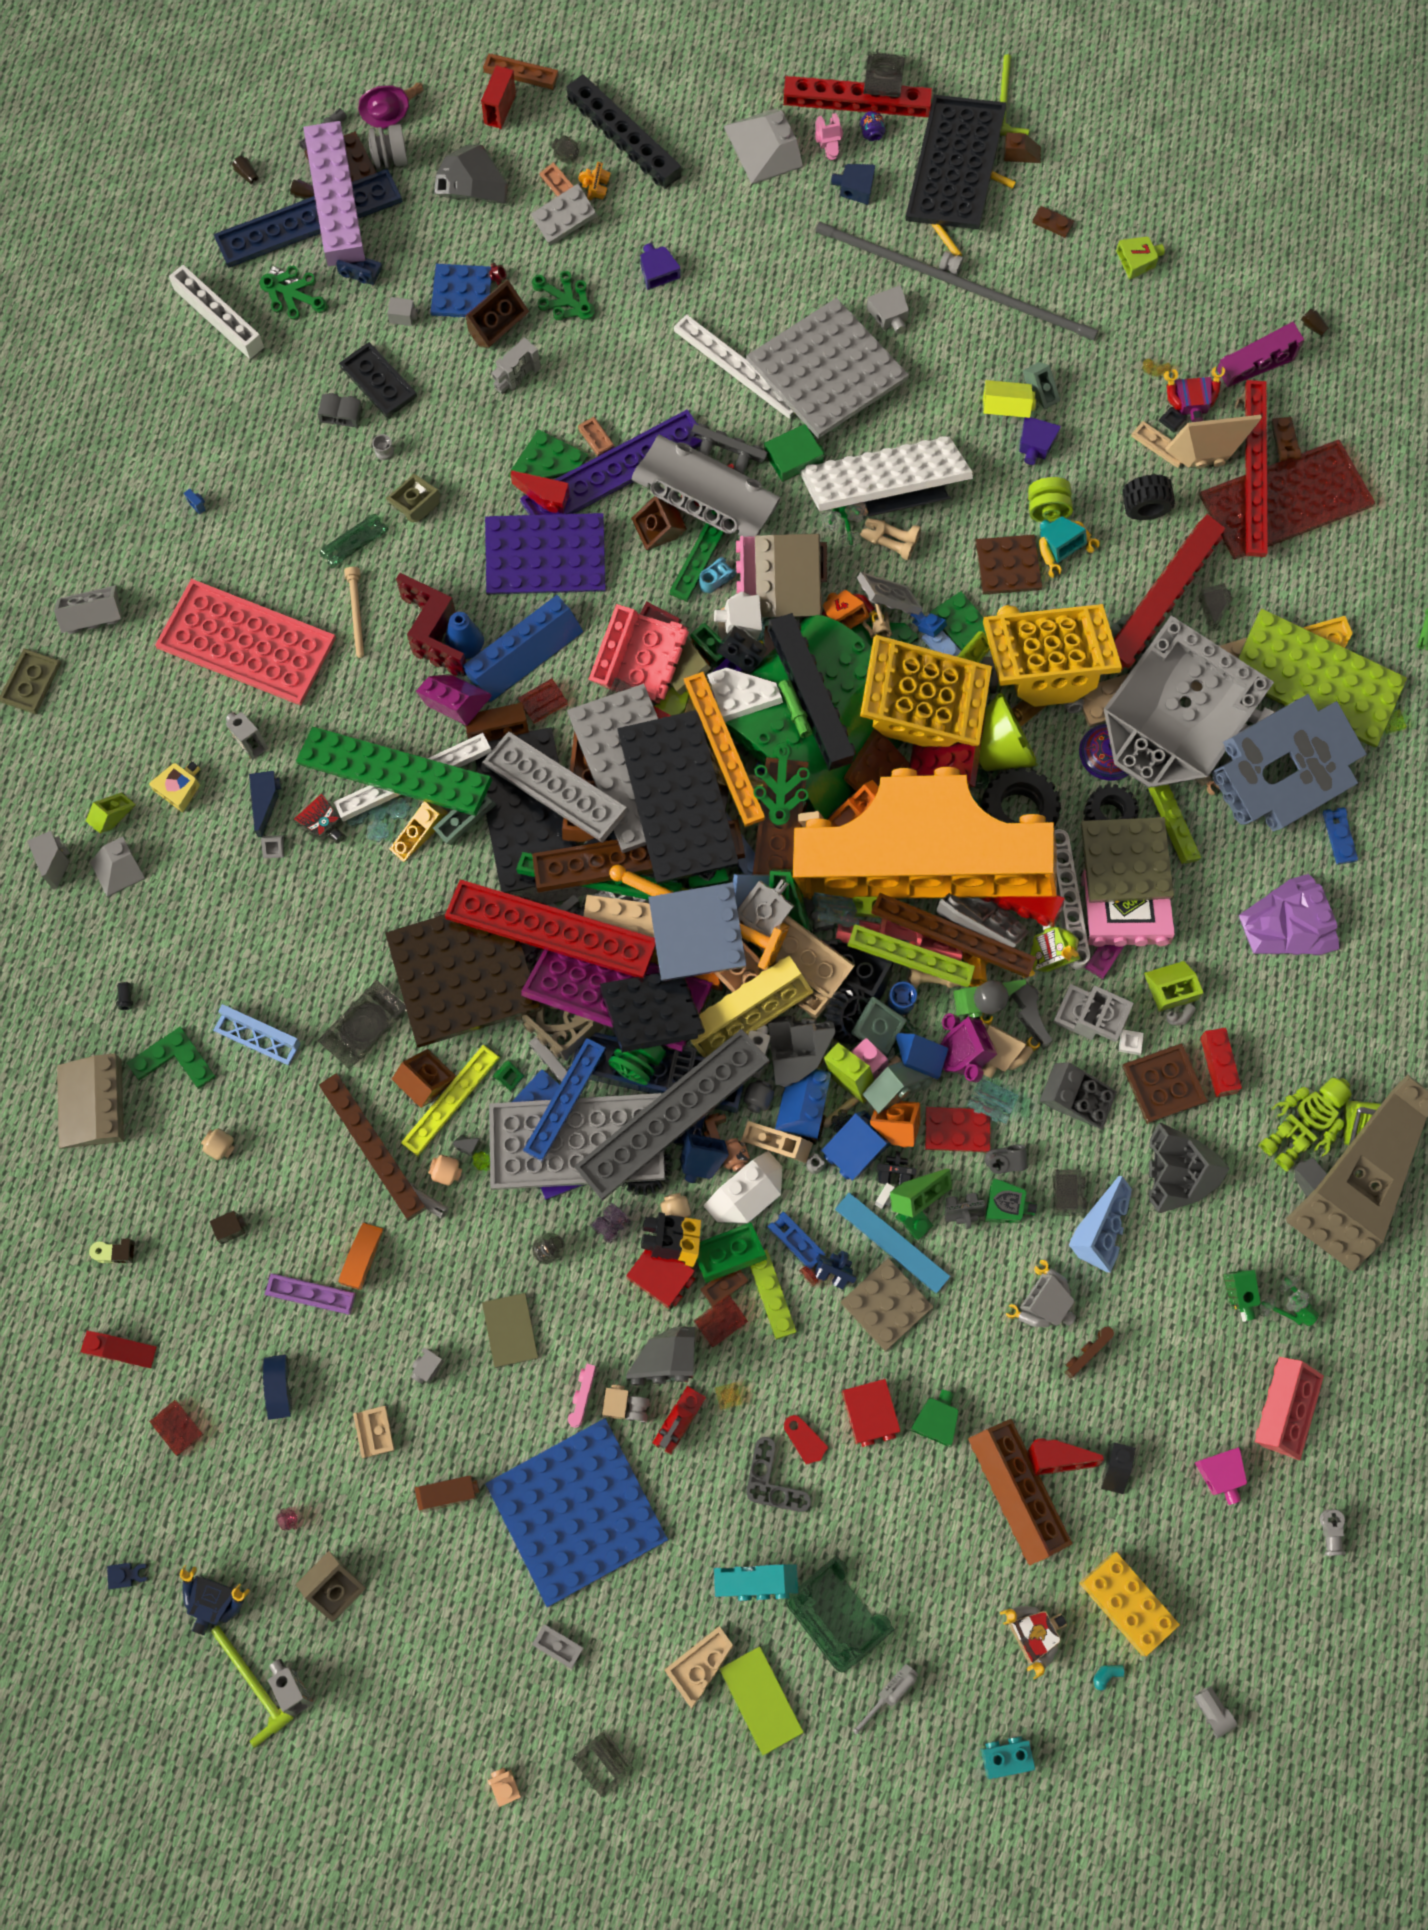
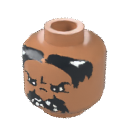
M734 1138L725 1141L729 1155L724 1161L723 1166L726 1169H733L734 1172H738L749 1162L750 1156L745 1143Z

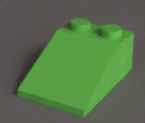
M1026 979L1004 982L1002 984L1006 987L1010 996L1026 984ZM979 986L953 991L957 1016L964 1015V1019L968 1016L973 1018L983 1016V1013L976 1007L974 1002L975 990Z

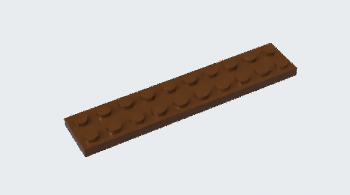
M738 819L730 820L728 824L738 859L745 858ZM617 839L603 843L599 842L532 854L538 893L612 880L610 869L614 865H622L626 871L638 876L653 873L647 845L622 853Z

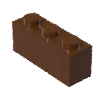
M522 702L480 711L467 726L465 725L468 739L483 733L487 742L503 739L508 732L515 736L529 733Z

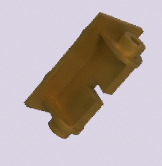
M1022 700L1012 708V713L1022 727L1046 706L1034 707Z

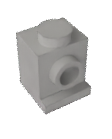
M423 1347L421 1351L424 1355L423 1357L419 1356L412 1366L414 1370L412 1371L413 1375L411 1378L420 1384H423L424 1381L429 1384L444 1361Z

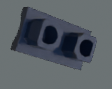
M841 1251L838 1255L832 1253L830 1258L819 1253L816 1257L818 1265L814 1273L818 1279L826 1281L830 1273L835 1275L832 1280L833 1285L842 1290L848 1282L854 1284L857 1277L853 1275V1269L850 1268L852 1261L848 1260L847 1252Z

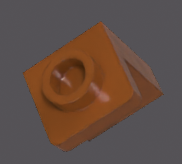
M716 1113L708 1116V1120H705L704 1126L706 1131L703 1132L705 1137L720 1139L716 1125L725 1123L726 1115Z

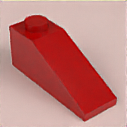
M511 470V481L514 486L544 509L552 513H564L570 494L569 483Z
M87 1330L80 1352L88 1356L151 1369L157 1347Z
M1046 1438L1034 1440L1028 1449L1034 1476L1099 1467L1104 1460L1101 1454L1057 1440H1046Z

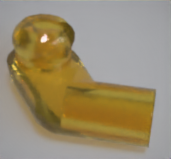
M1151 359L1143 361L1142 369L1145 373L1157 377L1163 375L1166 371L1171 372V365L1169 363L1156 366Z

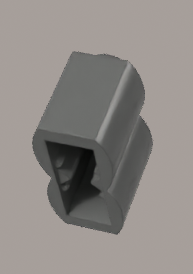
M335 393L322 394L317 414L319 422L357 428L362 410L361 401L354 396L339 397Z

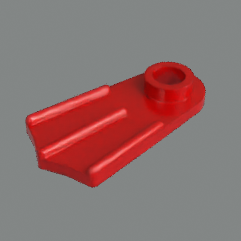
M791 1415L787 1417L784 1421V1430L804 1463L808 1465L821 1461L828 1446L799 1416ZM792 1421L798 1424L796 1430H792L789 1426Z

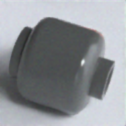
M756 1080V1082L748 1085L743 1098L745 1104L748 1105V1110L759 1113L769 1109L774 1097V1091L769 1083Z

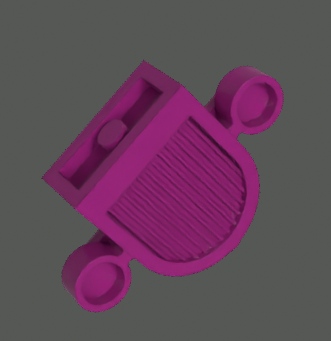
M948 1013L942 1019L943 1028L950 1031L940 1044L948 1048L942 1069L945 1072L951 1071L965 1075L968 1081L979 1082L983 1077L982 1067L997 1055L982 1020L968 1016L961 1022L959 1016Z

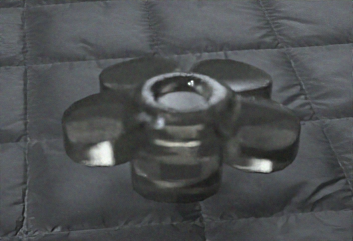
M844 1109L838 1111V1116L833 1115L831 1118V1122L836 1124L833 1128L836 1133L852 1117Z

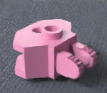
M836 113L832 114L830 125L825 126L822 116H818L815 122L816 142L820 144V148H825L826 157L829 160L837 158L839 154L838 145L841 138H843L842 127Z

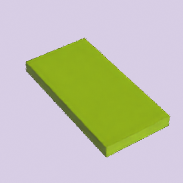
M760 1646L719 1668L762 1756L804 1733Z

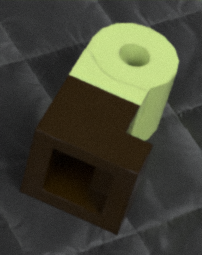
M121 1239V1245H107L104 1242H95L90 1247L89 1255L100 1263H133L135 1241L132 1239Z

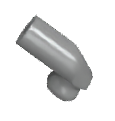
M1187 1004L1182 1012L1169 1011L1166 1015L1167 1022L1171 1025H1185L1196 1011V1008L1191 1004Z

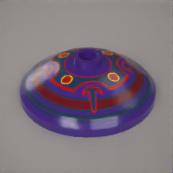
M1107 724L1093 727L1083 736L1079 746V756L1084 768L1090 774L1102 780L1115 781L1127 777L1129 774L1114 765L1112 750L1109 748L1110 740Z

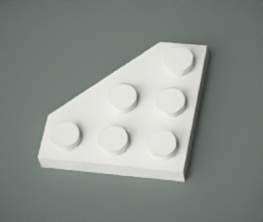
M729 668L707 674L724 722L783 703L775 682Z

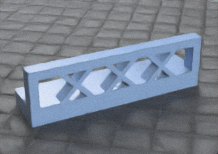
M221 1005L218 1011L221 1017L213 1030L214 1032L289 1066L301 1044L297 1038L226 1005ZM225 1019L233 1021L234 1030L226 1032L220 1029ZM248 1028L252 1030L254 1038L245 1041L241 1039L239 1031ZM268 1037L271 1039L273 1046L263 1049L260 1047L258 1040ZM287 1046L292 1050L287 1059H284L278 1055L277 1048Z

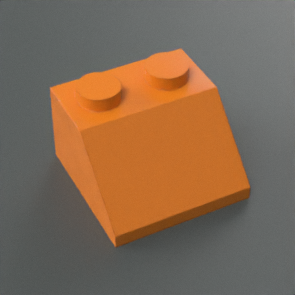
M900 1101L879 1114L874 1109L870 1125L892 1145L914 1147L921 1125L920 1102Z

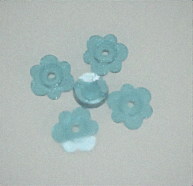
M399 798L397 801L391 800L387 808L380 804L369 809L368 812L365 811L348 819L347 822L350 826H354L357 823L362 824L364 818L369 816L374 822L367 827V838L380 842L382 838L389 836L388 824L382 823V820L386 817V812L388 815H391L392 819H404L410 807L406 804L404 798Z

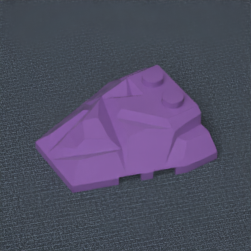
M1309 874L1289 879L1239 915L1253 954L1290 953L1293 955H1323L1339 950V939L1335 931L1338 928L1337 922L1322 886L1316 884L1314 878Z

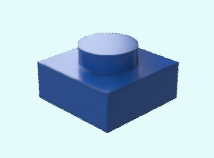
M191 489L184 492L187 502L199 515L206 510L203 505L205 501L199 493L195 494Z

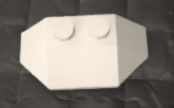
M769 1151L761 1154L723 1184L703 1205L704 1208L717 1222L749 1223L781 1196L783 1166Z

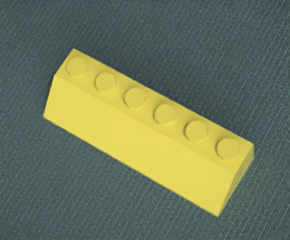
M787 956L701 1013L699 1018H701L705 1032L698 1035L697 1039L690 1041L698 1052L706 1058L740 1029H743L749 1035L751 1030H758L814 992L791 957Z

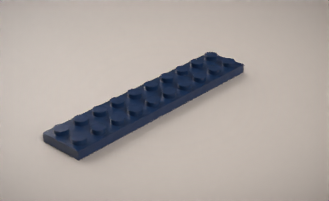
M388 169L352 182L358 219L403 202ZM315 196L213 234L227 267H233L320 234L321 230Z

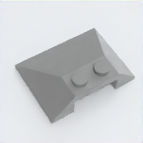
M772 109L724 126L751 184L803 167L797 139L782 110Z

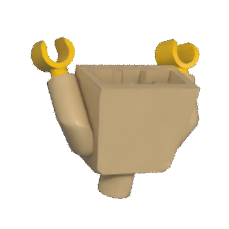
M980 1016L979 1020H982L997 1052V1055L984 1065L983 1074L985 1076L993 1078L997 1068L1004 1072L1007 1069L1014 1070L1025 1064L1033 1054V1051L1040 1046V1042L1036 1046L1031 1044L1030 1041L1033 1037L1024 1042L993 1026V1016H991L989 1021H985L983 1016Z

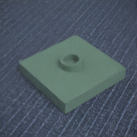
M871 997L851 1034L861 1041L867 1038L878 1050L887 1056L896 1041V1035L901 1032L907 1020L875 997Z

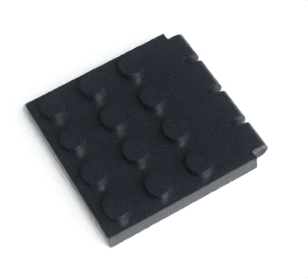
M660 973L645 975L644 978L634 977L600 984V991L622 1053L697 1039L698 1035L705 1032L685 978L662 981Z

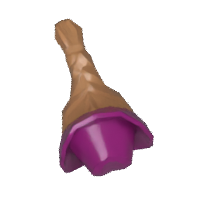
M416 83L407 90L388 85L378 86L366 91L359 98L358 110L362 119L375 128L382 127L384 129L390 125H395L404 118L409 109V101L423 91V84Z

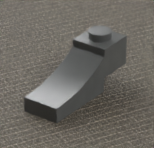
M1026 981V984L1011 994V997L1022 1009L1017 1016L1034 1039L1038 1043L1040 1042V1046L1044 1050L1052 1043L1053 1039L1045 1029L1038 1012L1037 1001L1040 998L1038 996L1039 993L1033 985H1029Z

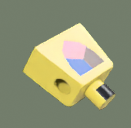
M192 761L184 769L174 763L153 779L149 785L154 792L183 813L200 787L199 782L194 777L200 771V768Z

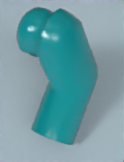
M1123 1665L1101 1666L1094 1675L1095 1688L1100 1691L1105 1690L1112 1677H1124Z

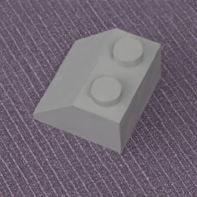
M48 831L27 842L41 876L52 889H56L69 864L67 855L70 852L59 836H55L51 831Z

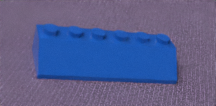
M556 595L463 665L465 675L476 687L492 695L488 700L491 703L582 634L583 630L570 608Z

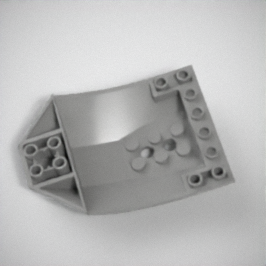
M1171 615L1104 708L1114 765L1148 788L1208 777L1226 752L1223 742L1240 732L1274 681ZM1196 681L1200 682L1202 690L1194 691L1191 688V684ZM1182 697H1188L1191 700L1189 707L1184 708L1180 705Z

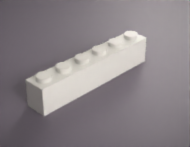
M184 265L169 276L174 290L249 359L264 348L260 334Z

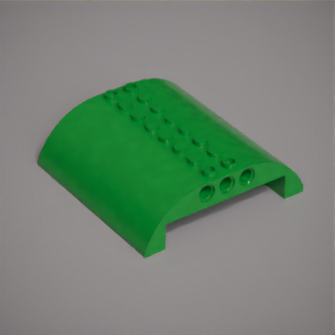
M821 615L809 616L800 623L801 633L808 640V649L810 654L815 656L817 670L823 674L826 690L829 689L832 695V704L838 708L840 722L846 726L848 740L855 747L856 755L854 756V761L871 732L875 729L872 727V719L860 716L872 646L850 628L832 618ZM774 648L763 658L750 675L775 682L783 703L726 721L725 724L730 736L764 766L766 765V757L778 758L775 755L777 744L781 742L789 744L792 754L787 759L808 762L810 776L806 779L805 786L808 792V798L805 800L808 803L805 813L818 811L827 820L855 792L843 779L852 764L829 771L813 733L805 738V735L804 738L800 737L796 725L791 720V712L779 687L781 681L786 680L787 682L789 678ZM886 737L896 749L904 743V741ZM785 747L779 750L781 755H786L788 751Z

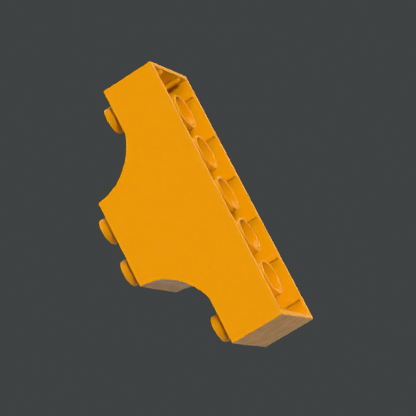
M898 768L892 771L891 777H880L879 789L873 802L860 816L840 827H832V822L829 820L810 819L806 822V827L794 828L793 878L804 898L811 900L878 897L879 893L894 899L943 898L948 893L958 898L998 896L1057 897V846L1054 823H1046L1045 816L1038 814L1023 815L1019 818V823H1004L991 817L974 801L971 796L967 776L960 775V771L957 768H937L934 770V776H917V771L914 769Z

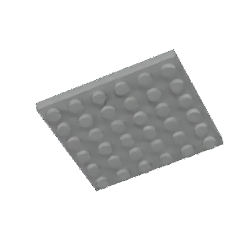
M835 298L747 355L746 359L818 439L909 378V374L838 298Z

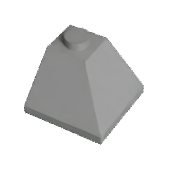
M124 837L104 845L90 862L107 897L145 879Z

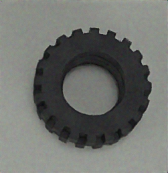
M1011 768L1007 769L1006 774L1004 772L997 774L996 779H992L989 782L981 800L980 808L991 817L1004 823H1019L1010 819L1004 813L1001 803L1008 796L1023 795L1030 798L1036 804L1039 815L1045 816L1046 823L1053 822L1055 828L1060 816L1061 802H1058L1060 799L1059 792H1054L1056 786L1053 782L1048 783L1046 781L1048 777L1044 774L1039 776L1036 774L1037 771L1033 769L1029 772L1026 771V768H1019L1018 771Z

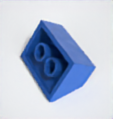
M815 1069L799 1082L784 1088L775 1130L818 1138L832 1072Z

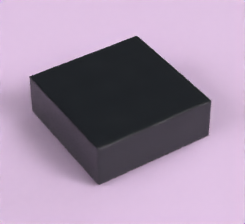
M1171 406L1159 419V422L1172 432H1175L1187 417Z

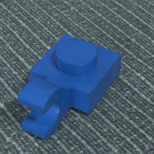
M922 612L919 615L910 614V616L915 618L912 623L918 626L919 632L933 638L947 626L945 619L931 613L927 617Z

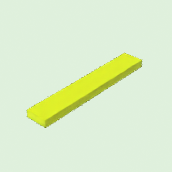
M482 1045L401 1144L416 1156H419L498 1062L500 1057L485 1045Z

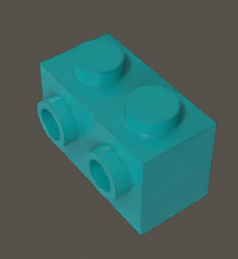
M1022 1736L1008 1738L1009 1743L1000 1745L999 1741L985 1743L986 1748H982L981 1753L986 1777L994 1779L1035 1770L1029 1740H1022Z

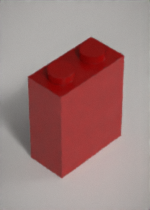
M496 65L481 99L485 125L502 129L516 96L514 70Z
M646 1249L626 1275L630 1282L668 1309L672 1305L676 1307L683 1298L680 1295L684 1288L689 1289L696 1279L693 1277L695 1271L682 1261L663 1259L659 1256L654 1258L651 1257V1251Z
M886 1379L842 1390L841 1393L856 1445L861 1444L862 1447L874 1445V1440L883 1438L884 1442L896 1439V1434L901 1431Z

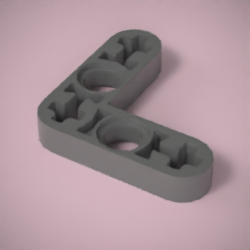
M769 1437L759 1438L755 1444L746 1490L747 1498L757 1504L795 1512L806 1511L811 1504L810 1496L806 1492L768 1484L775 1452V1443ZM764 1441H768V1446L772 1447L771 1450H767L765 1457H770V1462L763 1459L756 1460V1455L761 1457L762 1449L759 1448V1444H763ZM759 1463L765 1464L767 1467V1473L764 1476H757L754 1472V1467ZM759 1486L760 1491L766 1492V1487L771 1488L768 1495L769 1502L764 1501L766 1496L759 1495L757 1499H754L750 1489ZM780 1490L784 1493L785 1500L783 1503L777 1504L772 1500V1494L775 1491ZM788 1492L793 1493L791 1498L795 1499L803 1495L807 1505L798 1508L797 1503L790 1502L791 1507L786 1506L789 1499Z

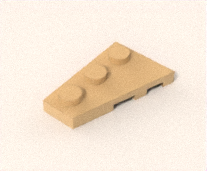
M720 1626L664 1669L691 1709L694 1708L734 1647Z

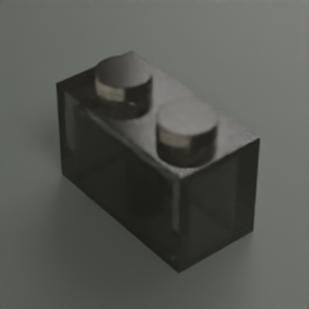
M1055 1169L1052 1173L1054 1216H1080L1086 1210V1198H1082V1189H1085V1176H1082L1081 1170Z

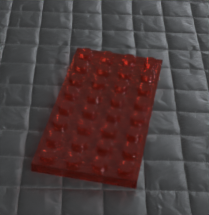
M1340 439L1301 453L1300 460L1290 458L1287 461H1280L1267 466L1268 547L1374 506L1375 501ZM1246 475L1203 490L1199 494L1209 515L1225 527L1221 536H1223L1222 539L1234 560L1246 556Z

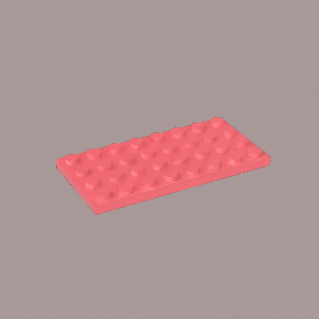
M191 579L155 646L159 650L301 706L336 637L334 634Z

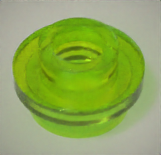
M480 1151L472 1156L473 1165L478 1170L488 1171L490 1169V1157L485 1152Z

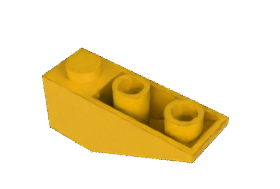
M424 801L393 843L390 850L405 862L436 832L433 827L448 812L439 805Z

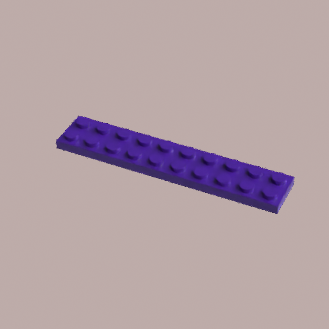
M687 409L558 477L555 480L569 483L570 494L564 513H552L541 507L527 495L521 497L520 502L528 515L574 514L634 482L632 475L636 467L644 459L659 434L675 443H685L693 449L700 447L702 441L690 436L693 425L698 424Z

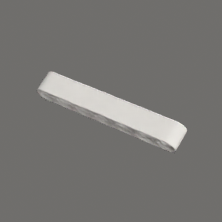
M1057 829L1055 830V838L1063 842V844L1056 843L1057 858H1063L1066 861L1065 864H1062L1057 860V895L1063 898L1068 896L1073 900L1071 903L1064 900V907L1060 913L1062 928L1069 930L1080 939L1077 952L1084 961H1075L1069 964L1073 969L1080 970L1088 963L1090 951L1069 835L1066 831ZM1061 877L1068 878L1070 882H1062ZM1067 916L1075 917L1077 922L1069 921Z

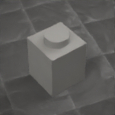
M391 297L387 312L389 323L412 326L413 320H417L418 309L415 308L414 301Z

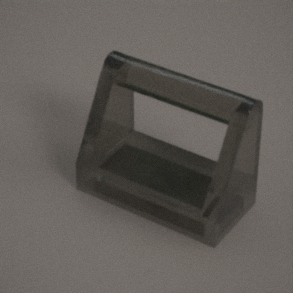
M602 1731L572 1758V1761L600 1797L633 1769L632 1765L605 1731ZM589 1749L594 1751L614 1777L607 1786L602 1784L581 1757Z

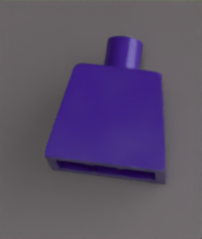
M648 243L643 247L645 253L640 255V265L647 290L681 278L680 266L666 247L662 246L655 249L653 243Z
M1025 417L1019 452L1026 454L1024 462L1034 465L1037 457L1045 460L1058 437L1061 426L1036 418Z

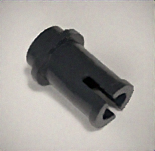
M118 983V1001L116 1005L119 1010H130L133 1005L131 1000V983Z

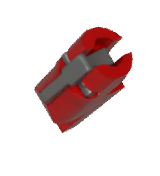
M687 1386L652 1444L658 1448L660 1446L664 1447L665 1452L672 1455L706 1397Z

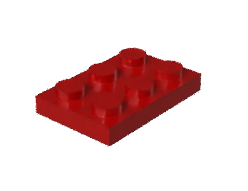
M926 1107L925 1150L987 1153L990 1150V1109Z

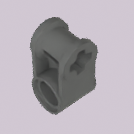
M1017 1144L989 1150L985 1155L984 1161L995 1174L1026 1170L1028 1168L1026 1146Z

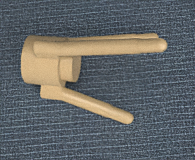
M875 604L879 620L873 623L872 629L865 621L861 622V624L869 632L871 638H874L876 635L889 638L892 632L890 630L888 612L885 611L884 621L880 604Z

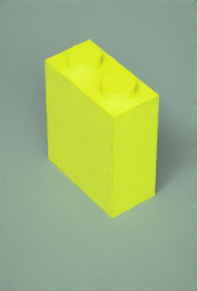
M985 380L983 393L984 414L1030 418L1031 411H1035L1036 405L1032 384Z

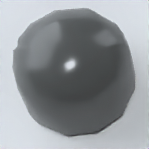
M997 980L983 983L976 988L974 994L976 1007L986 1014H994L1003 1010L1009 1000L1006 987Z

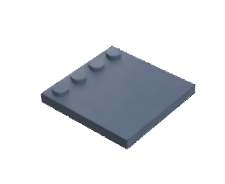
M733 882L648 897L662 981L747 967Z

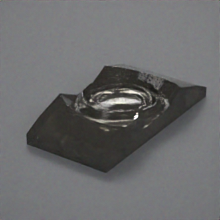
M869 51L863 94L900 97L905 55Z
M376 980L317 1041L350 1069L371 1050L382 1035L395 1025L406 1011V1006Z

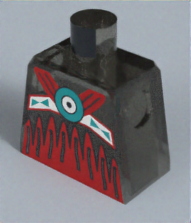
M322 793L293 819L299 829L322 844L328 838L339 844L345 837L339 830L344 825L340 816Z

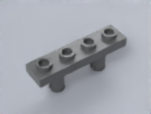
M698 423V425L694 424L690 436L702 441L699 452L707 456L710 455L713 445L738 454L734 470L742 474L745 473L749 460L763 463L767 454L758 445L750 446L745 444V441L740 438L732 439L727 437L725 432L719 430L714 432L709 430L707 425Z

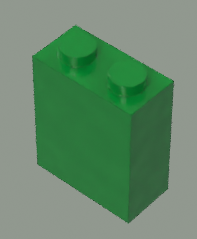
M805 424L764 443V451L767 452L766 457L782 482L801 474V470L805 469L809 464L817 465L823 463L825 451L821 444H817L815 435Z

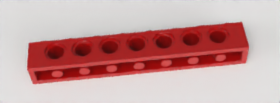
M785 76L783 105L855 112L873 111L880 114L928 118L932 88Z

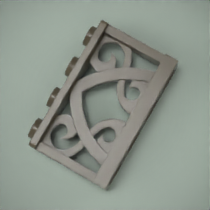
M539 1002L541 1010L514 1018L518 1022L522 1020L524 1022L523 1026L531 1034L535 1032L537 1034L536 1038L542 1045L548 1044L551 1047L549 1050L557 1058L561 1056L565 1061L585 1042L586 1038L589 1039L595 1032L599 1033L604 1028L601 1023L578 1015L571 1018L572 1022H569V1015L572 1013L564 1011L563 1015L565 1024L547 1025L544 1021L546 1007L551 1009L557 1008ZM584 1027L580 1032L576 1034L575 1030ZM571 1032V1040L565 1045H560L558 1039L564 1037L566 1042L567 1033Z

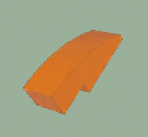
M873 780L865 783L828 819L832 822V827H840L860 816L873 802L879 786Z
M362 1223L340 1274L338 1282L341 1285L362 1291L368 1270L370 1271L383 1233V1228Z

